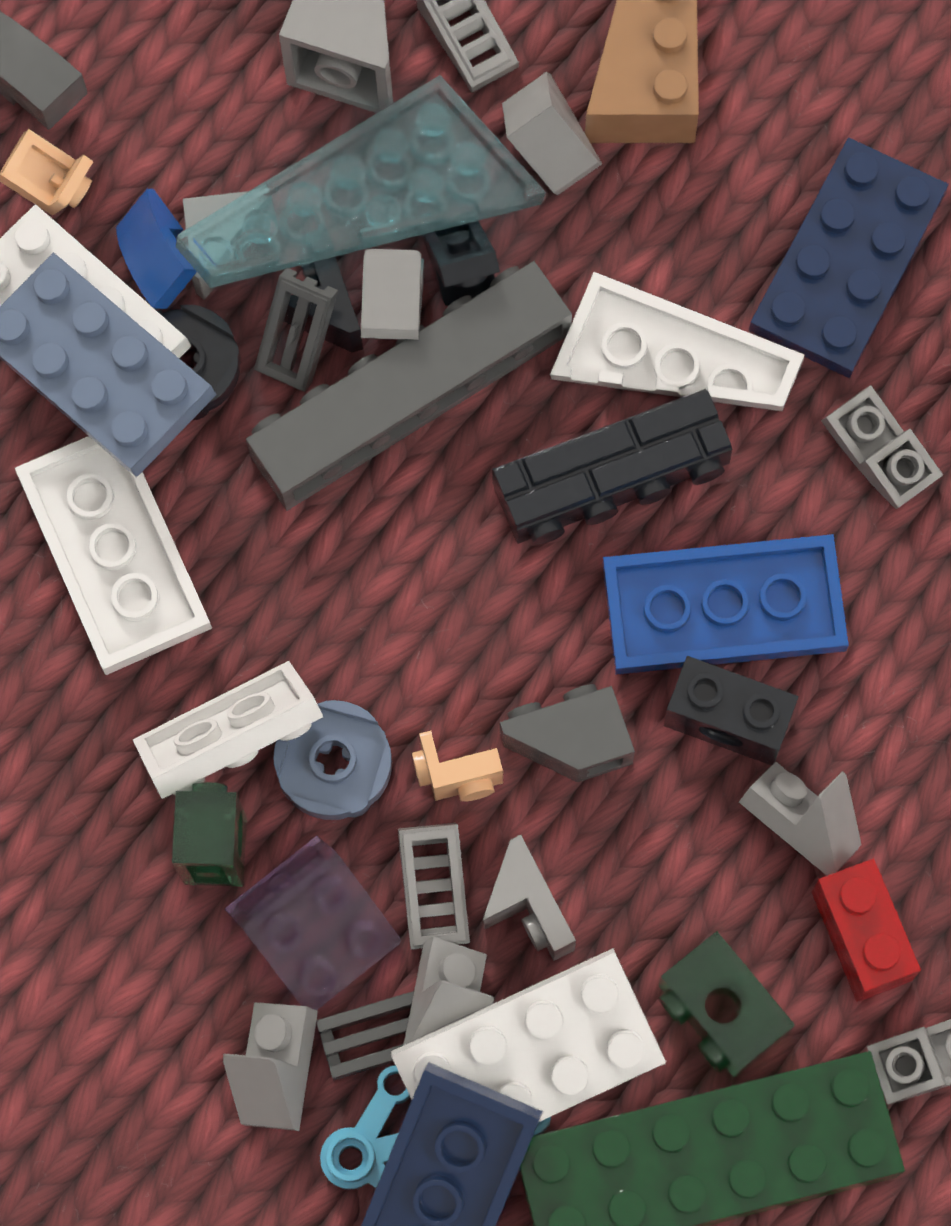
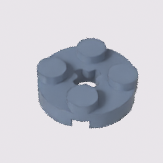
M337 700L317 703L323 717L311 723L312 725L306 733L292 740L282 741L279 739L276 741L273 756L274 767L282 792L296 808L315 818L341 820L347 817L355 818L362 816L380 798L390 779L392 754L385 732L380 728L375 718L358 705ZM333 746H339L343 748L342 757L349 761L346 769H338L335 775L325 774V767L322 763L317 762V757L319 753L329 754Z

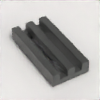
M286 268L278 278L254 370L305 392L313 382L338 290L327 286L325 290L317 288L318 281L310 277L301 281L296 278V271ZM291 294L299 298L279 366L273 363L289 300ZM314 303L317 305L300 367L298 373H295L293 368L311 304Z
M414 991L316 1020L333 1081L394 1063L391 1052L402 1047L404 1044L341 1063L338 1053L406 1033L409 1018L334 1040L332 1032L409 1009L412 1005Z

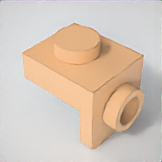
M28 129L22 134L0 171V182L53 216L67 205L75 208L80 203L92 182L85 175L93 161L85 155L75 160Z
M431 731L419 733L422 750L412 752V758L420 787L431 784L435 801L459 795L461 801L477 800L495 792L493 786L503 784V769L497 748L439 763Z

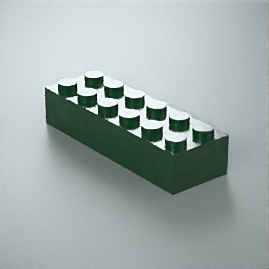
M871 1051L533 1136L519 1172L533 1226H711L894 1179L904 1173L905 1168Z

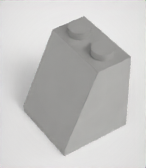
M293 0L279 33L287 85L390 117L394 107L384 0Z

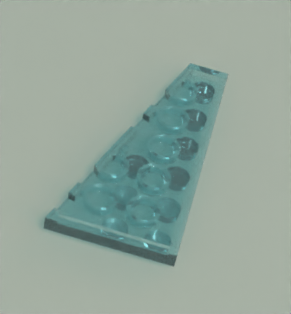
M439 75L177 235L176 248L209 287L213 288L541 205L546 192L443 77Z

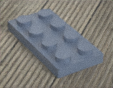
M54 252L0 306V359L136 478L217 395L208 382Z

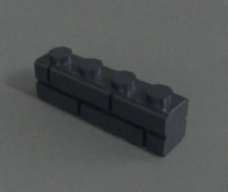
M703 389L493 468L492 483L517 544L531 539L533 545H542L562 536L565 532L563 527L583 519L587 525L599 524L615 516L618 513L617 506L636 499H638L640 505L651 504L668 496L672 491L670 488L672 485L691 479L694 485H700L718 478L725 472L723 466L730 463L733 449L722 421L719 420L708 390Z

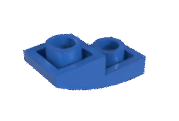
M146 189L116 227L117 239L125 263L150 306L154 309H167L199 269L176 239L183 231V228L154 189Z

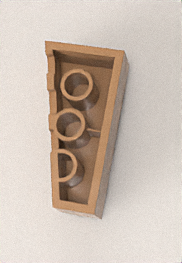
M617 0L586 113L585 135L590 143H695L699 116L697 0Z

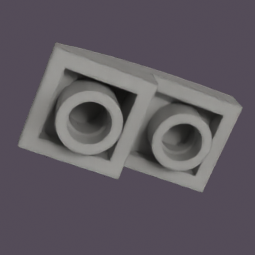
M871 385L821 420L850 460L895 509L901 507L943 476L911 429L903 431Z
M951 1019L927 1028L923 1026L867 1046L868 1051L872 1053L881 1088L888 1105L951 1085Z

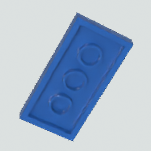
M834 534L603 557V572L615 675L683 668L687 656L711 665L846 652L849 643Z

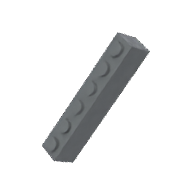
M535 261L521 269L517 266L510 267L496 276L491 282L490 288L473 299L470 295L457 299L445 309L442 318L426 328L424 325H420L418 340L397 339L396 346L379 357L371 354L357 361L349 369L348 376L332 386L322 384L310 390L302 397L300 405L285 415L273 414L260 421L253 428L252 435L246 438L250 457L286 511L566 338L572 324V313Z

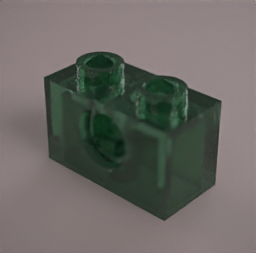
M212 782L192 784L191 791H176L172 864L184 885L244 886L247 816L237 792H228V786Z
M717 931L664 973L658 984L664 992L658 997V1000L671 1018L680 1026L688 1021L703 1039L697 1044V1047L708 1063L718 1073L727 1068L734 1078L739 1076L789 1035L795 1026L793 1021ZM716 994L730 997L737 1006V1018L729 1023L713 1021L706 1013L705 1001Z

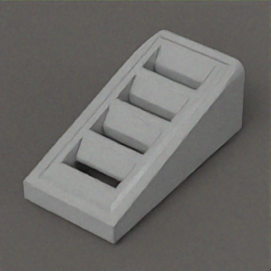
M416 0L418 10L471 92L482 88L519 67V61L485 0ZM470 11L472 16L450 27L448 21ZM482 30L483 36L461 47L459 41ZM491 48L497 53L495 56L472 67L469 61Z
M445 823L399 828L398 839L410 949L423 948L424 942L433 936L454 944L470 943L458 824ZM446 843L447 854L413 857L412 846ZM449 866V878L416 881L415 870ZM452 891L453 901L418 905L417 894ZM454 914L455 926L421 929L420 918Z

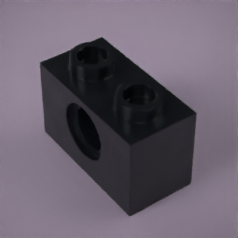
M687 656L666 711L664 726L772 766L776 761L799 696Z

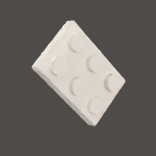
M287 661L133 739V742L163 799L171 794L183 795L195 790L204 782L206 776L224 767L235 768L250 762L257 756L259 749L279 739L288 741L303 735L310 729L311 723L322 718L323 715L314 696L291 663Z

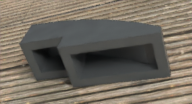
M0 11V94L13 105L19 103L45 128L50 130L88 94L83 76L37 36Z

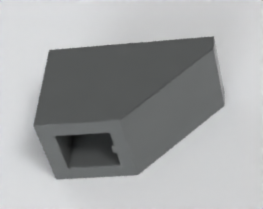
M595 684L584 685L563 695V702L542 708L539 702L525 704L508 712V720L500 722V738L503 747L577 783L633 765L635 750L612 686L597 690Z

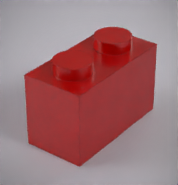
M875 859L867 860L817 880L811 893L856 1002L912 982L921 969Z

